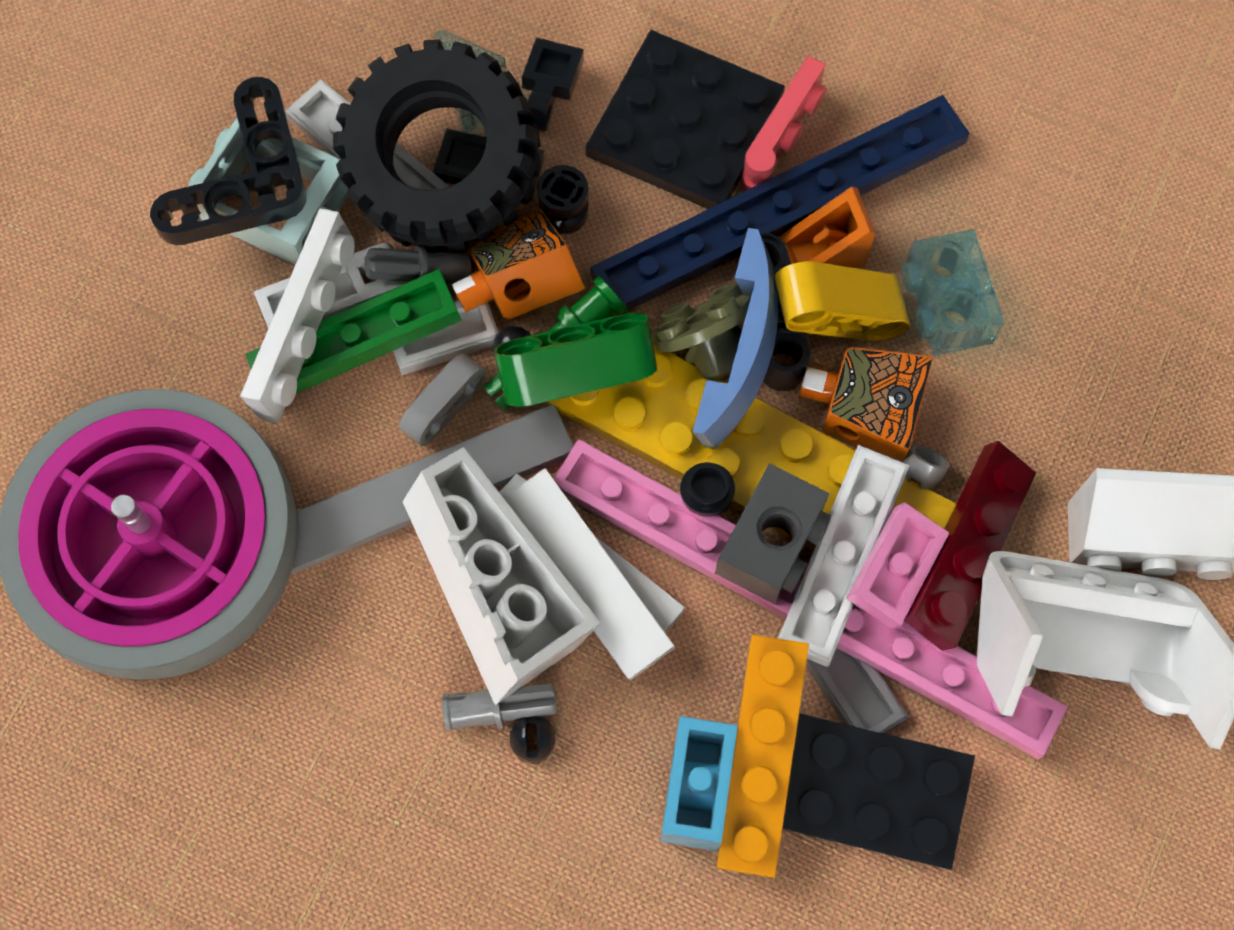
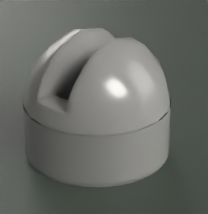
M921 445L911 446L903 462L910 465L905 476L907 481L910 483L911 480H916L921 483L919 488L929 490L937 487L942 482L950 467V463L945 457Z

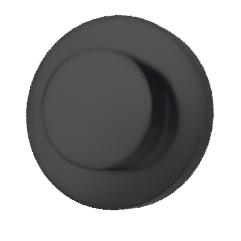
M711 462L699 463L691 467L684 474L680 484V494L685 506L693 513L700 516H715L724 512L731 505L735 495V483L729 471L721 465Z

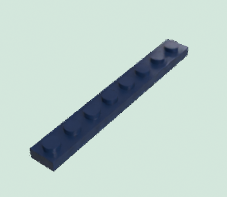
M941 95L591 266L590 276L592 280L600 276L627 309L631 310L740 256L748 228L758 229L760 233L780 236L851 186L858 188L860 195H863L966 144L970 133L944 95Z

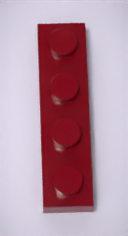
M1000 441L984 446L945 527L949 535L904 619L907 624L941 651L957 647L981 595L982 576L989 556L993 552L1001 551L1036 475L1032 468Z

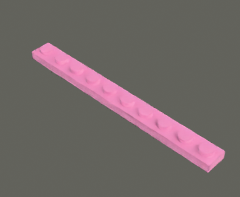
M579 439L577 440L553 479L568 500L786 620L808 564L794 591L791 593L782 588L775 604L716 575L715 570L718 558L736 526L735 524L718 515L700 516L693 513L685 506L680 494ZM855 604L852 607L836 647L1038 760L1045 755L1068 706L1037 689L1026 686L1023 687L1013 716L1001 715L977 667L976 656L958 646L954 649L941 651L905 621H903L901 626L891 629Z

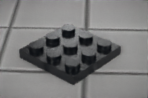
M650 29L586 144V157L706 209H710L731 198L742 177L747 150L783 96L785 85Z

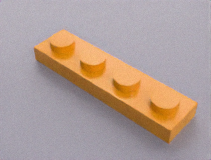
M753 634L750 636L722 842L718 849L716 862L717 869L775 878L809 643Z

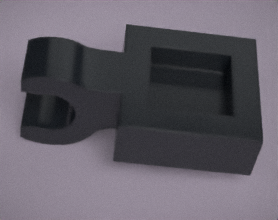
M536 37L522 75V89L532 91L528 104L538 130H547L555 97L570 101L584 62V49Z

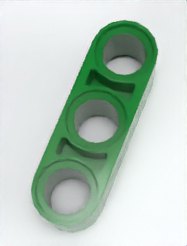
M640 313L617 315L513 339L500 344L494 350L505 403L514 407L535 405L641 380L653 375L657 371L648 316Z

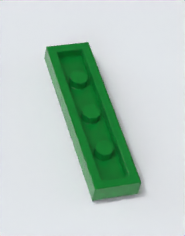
M440 269L321 320L316 332L315 349L312 355L305 359L297 378L296 393L462 321ZM260 348L245 354L250 369L253 367Z

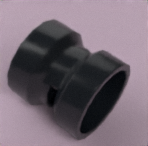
M558 165L547 169L540 176L537 183L538 209L541 208L558 234H572L582 228L589 215L588 181L584 174L575 167Z

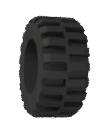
M440 39L424 40V49L413 51L408 43L394 48L397 57L386 63L381 56L368 65L372 74L365 81L356 77L347 89L353 100L350 105L346 103L340 104L336 120L342 126V131H337L333 134V150L340 157L336 167L341 181L349 189L348 194L356 205L380 231H386L395 241L407 247L415 243L418 246H424L426 251L438 252L440 246H449L452 252L468 250L467 241L479 238L482 242L494 235L492 229L503 222L505 226L511 225L519 217L515 210L519 203H529L535 191L531 181L533 177L539 176L541 159L538 154V148L541 146L539 131L527 98L524 97L519 83L509 71L503 72L501 70L498 60L486 52L481 53L477 57L471 45L457 41L452 44L451 50H445ZM445 107L458 108L474 114L484 126L487 142L480 162L465 179L453 186L440 190H420L409 187L398 177L393 166L394 149L400 134L413 119L427 111Z

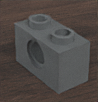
M769 463L718 558L715 574L775 604L782 588L792 593L807 565L806 562L798 559L807 541L815 545L818 544L832 516L823 511L830 493ZM770 527H779L788 533L791 542L784 546L772 545L766 541L762 532Z

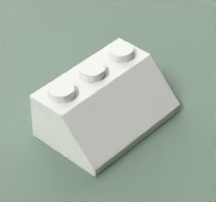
M1096 468L1067 503L1070 563L1121 571L1122 568L1142 569V574L1150 577H1166L1176 574L1177 571L1197 572V577L1200 579L1220 580L1229 578L1234 573V476Z

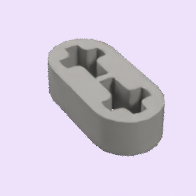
M464 353L454 357L409 406L400 421L399 429L420 446L430 443L478 390L484 380L485 369Z

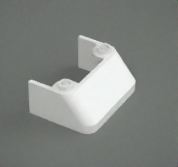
M996 551L990 554L982 576L976 664L1001 715L1013 716L1023 687L1029 686L1032 683L1036 672L1035 668L1129 683L1141 698L1143 706L1148 710L1162 716H1172L1174 713L1188 715L1209 748L1221 749L1234 720V643L1193 591L1179 583L1156 577L1007 551Z

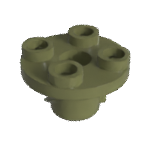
M731 283L716 289L709 294V301L691 308L689 302L678 304L662 313L661 318L664 324L659 326L653 335L658 351L673 352L688 348L685 356L686 361L696 365L704 379L715 380L730 375L742 329L737 324L746 318L751 299L750 295H743L737 283Z

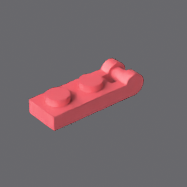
M809 55L805 59L747 150L741 179L744 191L773 178L772 173L775 163L782 150L790 153L796 145L803 130V125L800 122L806 112L814 115L825 97L827 87L821 84L826 64Z

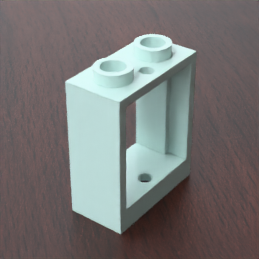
M237 118L230 128H225L219 134L215 143L214 153L204 168L198 169L193 174L188 187L242 173L248 161ZM292 137L301 175L312 181L306 190V203L303 210L297 216L288 219L281 231L269 225H263L230 233V235L296 265L319 208L339 212L349 196V189L341 181L336 167L340 159ZM268 138L257 146L256 153L265 158L274 157L282 151L284 143L276 138ZM225 197L221 198L215 206V212L223 216L233 215L238 212L222 204ZM203 203L198 204L201 219H209Z

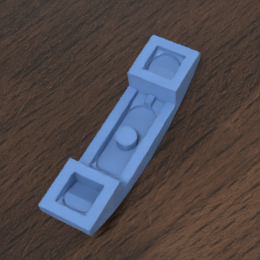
M748 228L735 274V280L743 295H750L751 299L728 384L711 380L706 381L693 433L705 448L716 449L740 423L762 385L773 354L778 326L779 298L774 278V266L758 229Z

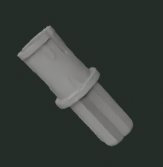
M550 684L521 687L497 705L494 704L488 690L442 695V711L446 731L496 724L498 729L504 728V721L520 720L521 718L532 716H552L557 711L555 689Z

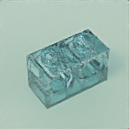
M975 229L914 241L907 261L902 264V278L907 292H914L919 308L916 310L917 329L923 340L928 339L933 356L993 344L1004 325V320ZM931 266H942L949 270L952 275H940ZM945 312H957L965 318L966 322H954L948 318Z

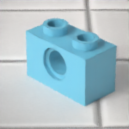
M684 716L679 717L660 842L711 851L718 850L722 842L738 725Z

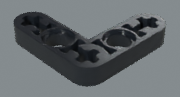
M251 77L238 85L234 92V106L250 172L172 190L160 195L153 202L150 209V218L160 238L166 243L185 245L287 220L297 216L303 210L306 203V191L284 103L277 85L270 79ZM263 97L268 121L259 123L254 109V99ZM268 138H276L284 143L282 151L274 157L265 158L256 153L257 146ZM285 185L287 189V198L283 200H277L275 197V187ZM257 191L260 207H255L249 192ZM227 195H235L243 199L241 209L233 215L223 216L215 212L217 202ZM203 203L209 219H201L198 204ZM182 210L184 214L181 217L182 224L172 226L170 222L173 218L172 212Z

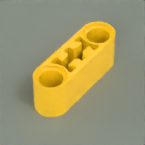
M803 261L780 269L774 276L785 325L790 331L866 341H885L906 333L911 327L898 276L894 274L814 261Z

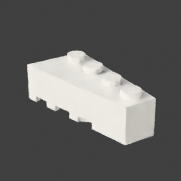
M464 447L421 471L404 498L403 505L492 700L497 705L577 649L601 622Z

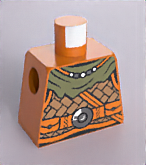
M541 208L473 246L470 253L479 271L451 284L465 313L494 300L504 319L515 318L585 289L567 245Z
M857 347L846 348L838 374L807 366L799 396L829 405L822 428L826 435L856 449L860 445L903 463L910 449L933 357Z

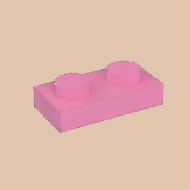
M903 502L894 507L846 599L891 629L901 626L949 532L907 503Z

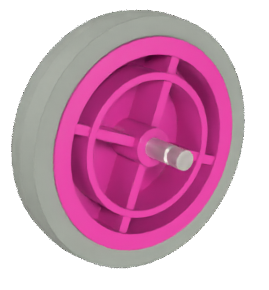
M144 389L103 398L77 410L56 424L29 451L13 476L0 511V574L5 590L12 605L34 634L56 654L83 668L117 678L134 680L168 678L195 671L219 660L244 643L261 626L279 601L288 583L297 550L298 521L292 489L281 462L266 440L245 420L215 401L183 391L166 389Z

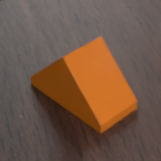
M851 186L779 236V238L785 243L791 264L814 261L860 268L866 265L876 232L858 188Z

